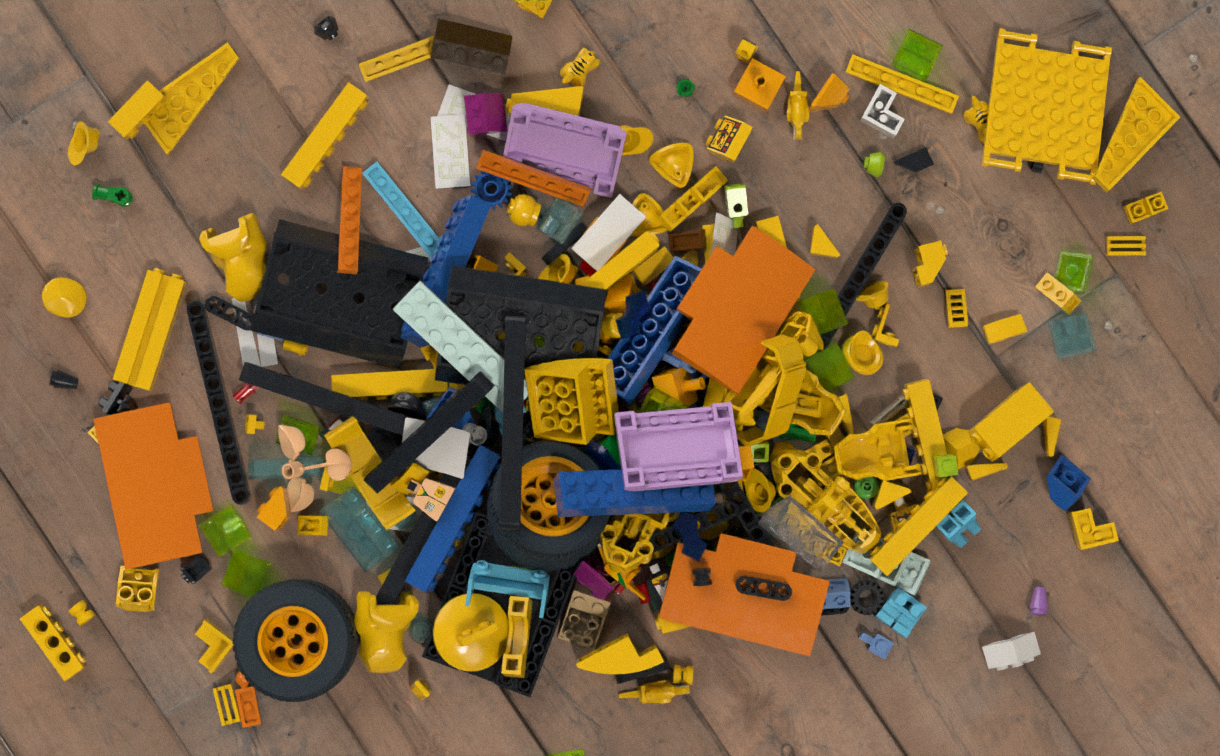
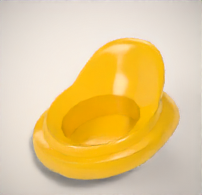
M58 277L45 285L42 291V301L45 308L52 314L70 318L83 311L87 295L83 286L77 281Z
M859 331L845 340L842 346V353L854 371L862 375H872L881 368L883 352L867 331Z

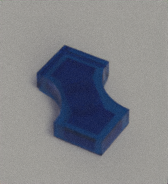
M645 291L625 297V311L620 318L616 319L621 339L640 333V319L646 311L650 310Z
M593 440L587 444L588 454L598 462L603 470H622L621 465L611 457L607 448Z
M680 512L672 528L682 538L683 549L681 554L699 562L708 544L698 534V517L688 512Z

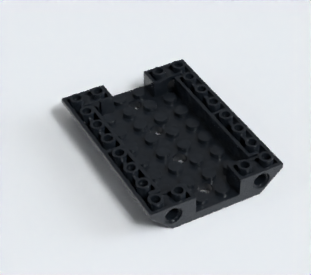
M279 219L251 331L400 369L408 341L400 338L403 333L401 328L405 321L397 313L392 312L391 305L395 302L399 303L420 280L424 281L423 276L426 272L428 257L359 240L357 274L337 273L339 234ZM285 273L289 276L287 284L279 283L278 276ZM324 283L327 286V291L324 294L317 293V284ZM356 293H362L365 300L363 303L357 304L354 302L353 296Z
M452 265L445 304L503 358L505 356V339H497L495 332L497 330L505 331L506 315H525V369L526 367L558 360L596 358L607 289ZM536 336L544 337L545 343L542 346H537L534 343ZM575 342H582L584 349L576 352L572 347ZM438 352L435 381L461 385L468 383L469 380Z
M475 513L439 611L454 597L467 594L472 565L477 561L483 560L491 564L534 570L516 563L502 552L503 550L497 546L490 533L487 515ZM581 562L563 570L546 571L550 576L543 618H539L542 599L530 598L533 603L525 678L506 677L501 673L503 655L497 662L486 669L464 672L531 697L576 577L574 573ZM473 590V593L487 596L497 602L508 618L509 598L516 595ZM432 628L422 657L459 670L449 665L439 655L434 644Z

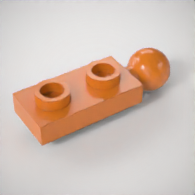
M239 671L235 676V680L241 686V689H236L235 693L242 728L262 724L255 687L248 686L249 681L247 682L244 678L245 676Z

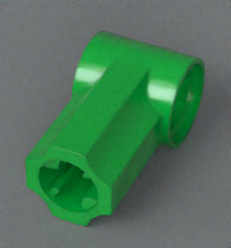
M790 424L788 431L777 438L815 442L816 434H810L800 425Z

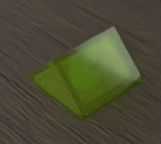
M1061 251L1054 278L1074 294H1084L1094 255Z
M835 289L816 294L798 302L801 311L813 317L820 335L848 325Z
M283 414L280 425L293 426L300 429L305 437V448L301 452L313 455L322 427ZM279 433L276 440L278 444H280Z

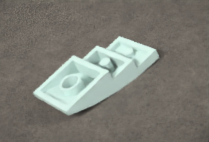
M857 532L855 533V535H854V537H853V539H852L856 544H857L858 541L860 540V539L857 537V535H858ZM880 538L876 546L880 547L884 543L883 538ZM850 549L847 550L842 561L843 563L892 586L900 587L916 596L931 563V560L910 552L886 576L868 559L871 556L869 554L871 551L861 554Z

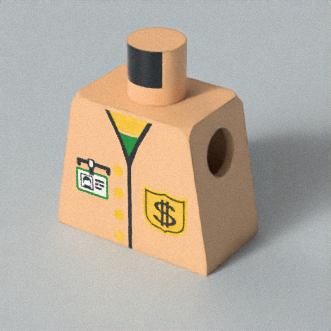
M425 478L422 485L411 480L406 490L416 495L412 503L432 519L438 521L456 488Z

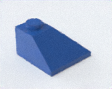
M1063 454L1059 456L1049 471L1047 482L1050 499L1058 507L1066 511L1079 499L1091 478Z

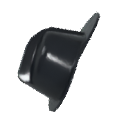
M487 406L483 409L477 426L483 427L487 432V438L481 445L490 447L494 445L499 437L500 430L499 424L492 420L491 408ZM471 443L473 449H478L480 446Z

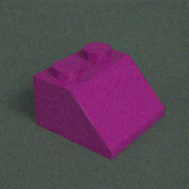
M482 93L464 96L469 136L508 132L503 93Z
M592 554L580 564L574 575L580 584L586 585L591 589V593L596 598L603 600L619 582L605 571L604 563Z

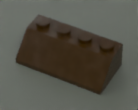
M438 18L430 57L505 75L513 36Z

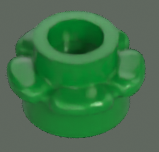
M689 79L679 81L676 85L678 95L690 97L695 90L694 83Z

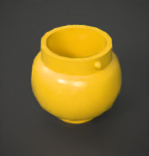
M521 194L516 196L515 199H510L506 213H509V219L513 224L522 227L527 225L533 227L538 219L541 204L537 203L533 197Z

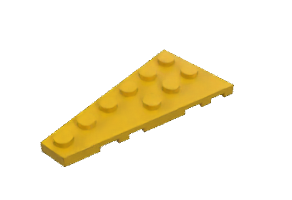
M228 42L160 90L167 98L166 104L160 111L156 110L151 115L153 118L146 126L168 156L239 61V57Z
M1141 77L1137 79L1093 178L1106 193L1180 118Z

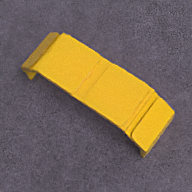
M782 334L761 342L762 345L774 351L782 374L765 432L758 427H754L736 434L737 439L745 446H752L786 433L789 429L796 406L795 400L800 392L806 372V363L803 360L799 342L792 337Z
M354 416L324 435L332 449H342L350 456L352 468L349 475L385 530L390 529L416 511L402 492L391 487L392 481L378 494L363 481L382 460Z

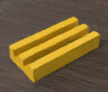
M1107 236L1106 256H1145L1146 236ZM1111 241H1141V244H1111ZM1111 248H1141V251L1111 252Z
M228 684L213 688L221 725L225 726L240 722L241 718L233 685ZM225 689L229 690L235 719H232ZM218 691H221L228 717L227 721L225 720Z

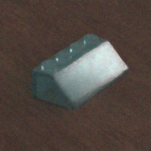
M354 486L343 492L319 511L322 516H328L329 526L365 572L385 560L399 548L394 538L385 530Z

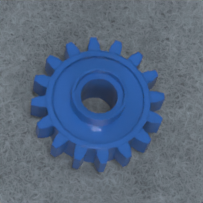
M481 171L480 177L475 175L477 181L471 183L475 187V189L471 190V193L476 194L475 197L491 204L493 211H495L497 205L503 208L502 202L508 204L506 197H512L508 190L513 189L512 185H507L510 182L509 180L485 173L484 171ZM489 185L497 187V191L494 194L487 193L486 189Z

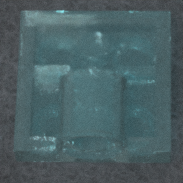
M556 198L536 229L563 244L584 212L566 201Z
M1087 313L1048 322L1057 359L1096 350Z

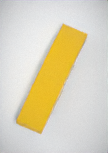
M715 166L661 213L658 218L669 231H672L721 188L728 179Z

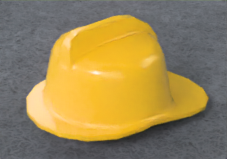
M83 121L77 123L68 148V158L74 166L79 165L83 161L85 154L94 152L98 146L100 130L87 127Z
M628 125L620 126V128L627 132L622 155L643 153L652 145L654 140L653 133L648 128H632Z
M562 254L545 267L538 279L571 284L575 274L578 272V268L570 262L568 255Z
M876 281L866 285L859 293L856 301H863L868 308L879 310L889 300L888 282Z
M754 469L750 479L744 481L747 499L755 511L765 512L770 508L771 502L776 496V490L773 483L763 473Z

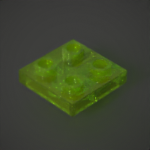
M229 505L198 525L219 558L252 538L233 505Z

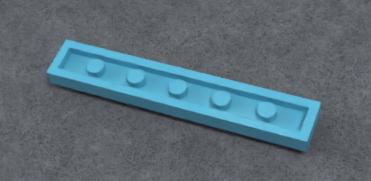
M378 162L374 163L362 174L431 258L439 247L437 245L439 237Z

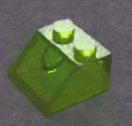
M908 29L891 65L900 71L912 75L916 79L926 81L943 45Z
M837 343L804 361L806 369L817 376L819 383L827 391H831L854 378L848 362Z
M234 549L221 585L252 597L261 590L271 561Z

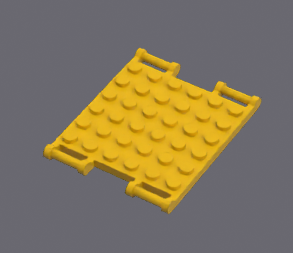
M999 28L981 165L983 167L994 166L1012 169L1014 172L1020 173L1022 160L1058 166L1057 179L1063 180L1066 178L1096 185L1093 178L1098 169L1112 47L1105 46L1103 48L1080 44L1079 41H1074L1071 54L1036 49L1037 34L1031 33V35ZM1004 39L1028 42L1029 45L1024 47L1004 43ZM1081 51L1103 55V60L1078 56ZM990 154L1015 158V161L1011 162L990 158ZM1065 167L1090 171V174L1065 171Z

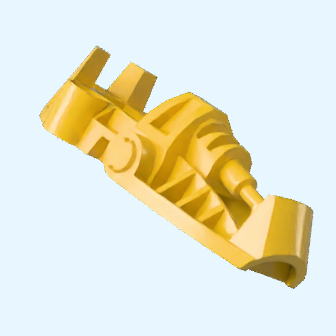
M798 311L787 317L774 336L783 334L794 338L799 342L802 353L807 357L815 354L818 349L823 350L824 348L823 340L813 317L805 312ZM769 348L761 357L740 393L737 395L729 390L723 403H732L735 424L755 425L753 410L758 405L761 406L766 400L772 402L775 398L782 371L774 351ZM752 393L742 408L737 406Z
M784 448L771 462L772 474L778 495L787 499L792 496L807 508L802 514L803 518L811 526L814 525L819 531L838 544L861 554H865L875 548L882 533L872 513L850 487V483L842 476H838L833 481L820 469L822 458L819 454L811 451L805 452L798 449ZM810 456H815L817 459L816 464L813 466H809L807 462ZM783 457H788L790 460L786 467H782L780 464V460ZM798 463L825 486L822 489L810 477L804 482L802 486L814 497L813 500L787 476ZM784 484L790 485V491L787 494H782L781 487ZM852 511L871 528L869 531L865 528L861 530L855 524L856 521L850 516ZM844 523L848 528H853L858 533L857 537L860 539L856 544L838 525Z
M670 513L618 515L613 525H606L604 531L600 534L599 543L603 547L605 560L609 564L610 569L617 573L622 571L627 573L637 569L640 564L650 562L654 550L652 543L649 542L656 528L663 530L667 527ZM626 524L628 528L625 535L628 538L635 539L638 532H641L640 539L636 543L633 552L616 546ZM610 534L613 538L607 539L604 535ZM640 550H646L648 554H642ZM619 558V559H621L623 562H622V563H616V562L614 561V559Z

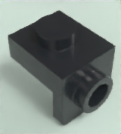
M199 554L180 570L183 573L181 574L182 578L188 584L190 582L196 584L213 568Z

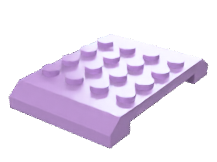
M515 104L512 108L503 157L594 189L593 194L612 198L627 132L616 125L532 104Z
M731 402L715 403L711 407L645 413L627 411L614 414L625 490L634 492L728 483L740 480L743 477Z

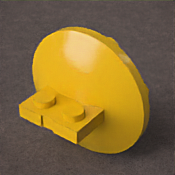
M473 593L468 607L465 606L467 594H463L448 601L439 611L433 627L434 644L442 659L452 667L463 671H480L497 662L505 652L508 642L509 621L502 607L493 599Z

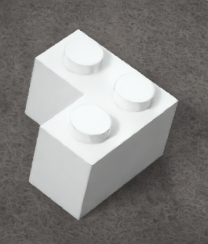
M880 84L860 121L894 139L905 119L888 110L897 93Z
M1035 632L1020 634L982 647L988 669L997 668V671L1007 669L1008 665H1012V668L1024 665L1023 663L1034 661V657L1041 654Z

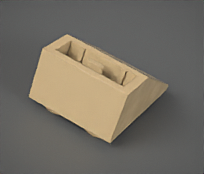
M577 581L558 638L595 650L614 592L612 591L603 600L601 598L598 599L591 593L589 587Z

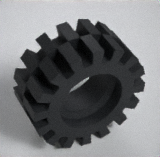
M868 580L860 581L850 590V605L856 612L862 615L876 614L882 608L885 595L877 583ZM865 590L871 591L874 595V601L870 605H863L860 602L859 596Z

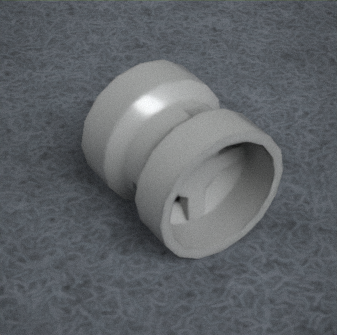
M468 423L462 428L463 431L470 433L469 443L481 445L485 442L487 432L483 427Z

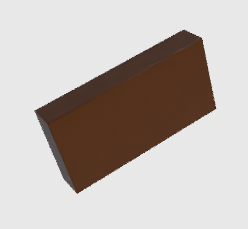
M705 229L669 233L670 252L706 249Z

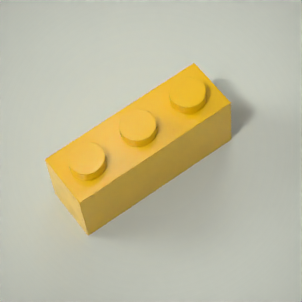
M147 80L113 115L108 123L126 140L132 139L139 133L138 129L143 124L146 125L153 118L151 115L156 110L160 111L165 106L167 98Z

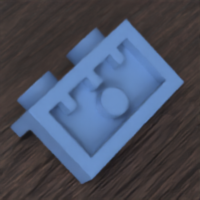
M828 579L830 582L823 609L850 607L848 579Z

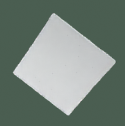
M405 418L402 442L425 421ZM450 427L412 463L420 464L424 469L463 479L470 433Z

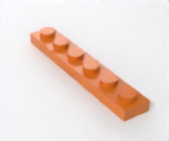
M482 150L476 164V169L582 207H584L591 188L486 150Z
M343 166L337 273L357 274L362 184V168Z

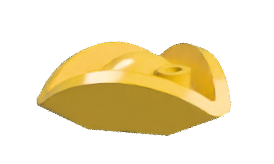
M676 143L666 146L652 154L649 162L670 183L679 188L685 187L692 171L693 147L689 143Z
M645 193L639 194L632 205L645 215L646 218L630 236H641L647 230L650 234L652 232L654 234L666 232L668 230L667 227L658 218L664 212L660 205Z

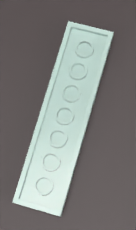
M420 280L393 310L466 379L470 381L477 373L482 371L495 384L492 390L485 396L503 412L504 358ZM524 378V399H525V398L528 396V391H527L526 379Z

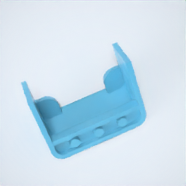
M483 560L477 561L472 565L465 606L469 607L474 589L542 599L539 618H543L550 576L544 570H529L491 564Z

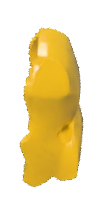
M254 213L238 218L239 228L217 235L214 228H209L202 231L199 237L202 247L210 253L216 266L225 275L226 292L240 302L259 297L267 267L264 258L267 241L260 229L258 218Z
M806 369L799 393L823 398L821 416L817 418L793 413L790 424L800 425L810 434L832 435L845 416L846 410L840 398L836 394L825 390L819 383L817 376ZM759 406L766 412L770 413L771 408Z
M912 418L875 424L865 433L849 434L834 446L839 474L855 480L865 477H878L884 481L922 475L920 464L909 466L903 430H912L914 428Z
M366 591L358 592L354 623L361 638L358 654L368 672H395L407 660L404 648V634L410 627V623L416 616L419 602L412 591L401 592L400 605H377L375 595H371L370 592Z

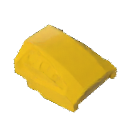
M121 566L117 585L116 607L127 611H154L160 570L135 568L125 570V566Z

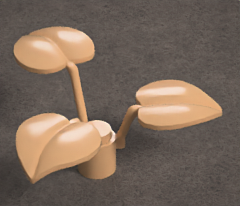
M278 425L282 451L286 457L291 459L282 467L283 476L286 479H291L287 487L290 512L300 511L307 508L314 499L312 485L306 483L304 478L299 477L304 473V470L328 466L329 476L333 480L340 481L349 475L352 461L344 450L334 448L326 453L327 463L304 467L302 463L296 461L300 457L299 452L305 448L304 434L296 427Z

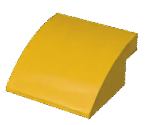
M580 358L558 360L524 369L534 438L587 445L597 433L615 436L617 432L614 414L619 412L612 359Z
M626 633L577 659L576 665L580 669L595 673L627 674L652 668L663 663L664 660L656 644L638 653L629 634Z

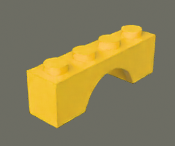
M510 596L509 634L507 647L503 654L501 672L506 677L525 678L533 603L529 597Z

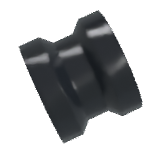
M711 568L692 569V574L694 575L693 586L711 585Z

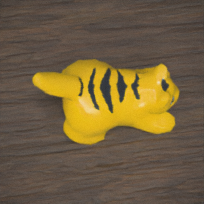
M582 48L574 61L566 63L560 70V75L564 77L562 83L571 82L573 87H583L587 74L600 64V60L596 59L595 52Z
M972 96L973 107L966 110L963 117L967 124L975 126L979 141L984 144L989 105L985 101L979 102L976 96Z

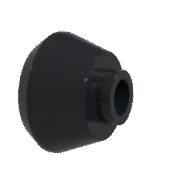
M332 16L324 18L315 26L314 34L323 40L328 39L331 41L338 35L337 31L339 29L336 18Z

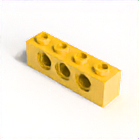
M38 605L21 617L20 620L62 679L67 681L87 667L85 664L86 659L73 648L75 644L71 638L65 637L61 624L52 619L51 616L53 614L47 606ZM41 621H45L48 624L46 631L40 629ZM53 636L59 639V645L57 647H54L51 644V638ZM64 652L70 654V661L68 663L62 659Z

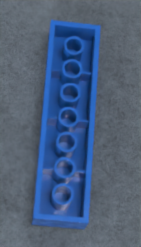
M473 195L458 201L456 200L453 204V214L445 223V233L440 236L437 243L439 245L437 252H434L430 259L432 264L423 276L424 284L444 303H446L452 265L466 267L491 207V204ZM405 321L401 328L403 333L400 338L420 348L430 345Z
M675 256L630 323L629 332L619 340L607 358L612 359L618 401L631 406L688 319V317L676 309L702 268Z
M482 445L478 447L464 473V478L457 485L405 582L425 593L434 591L438 583L436 581L438 574H443L447 567L445 562L448 556L452 558L457 549L454 546L457 539L462 540L466 532L464 529L466 523L470 524L475 516L473 511L476 505L480 507L485 498L482 494L485 489L489 490L492 485V476L502 464V457Z
M622 470L558 472L553 480L558 517L710 511L716 504L713 484L633 492L624 489Z

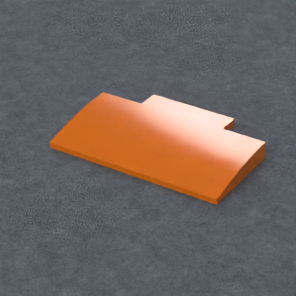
M754 226L750 228L733 256L716 246L676 309L690 318L692 322L672 354L738 395L767 349L761 342L776 335L815 269Z
M170 402L93 419L125 570L202 553L194 515L213 511L198 437L194 436L178 440Z
M720 533L716 552L677 543L659 618L810 657L830 581L792 572L797 552ZM711 568L710 579H712V584L693 586L694 575L692 574V569ZM742 575L785 582L790 585L792 595L788 600L780 601L742 594L736 589L735 583L737 578ZM744 579L743 582H739V585H741L743 590L746 587H752L751 592H755L757 581H753L752 585L748 584L747 580ZM767 583L759 584L758 591L760 593H767L769 585ZM772 584L773 590L771 595L774 596V591L779 592L781 597H784V594H788L789 591L786 590L785 586H782V589H775L776 584Z

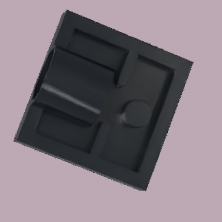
M376 426L366 435L382 461L402 443L403 435Z

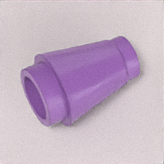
M1034 587L1029 607L1031 615L1045 616L1046 611H1049L1046 588Z

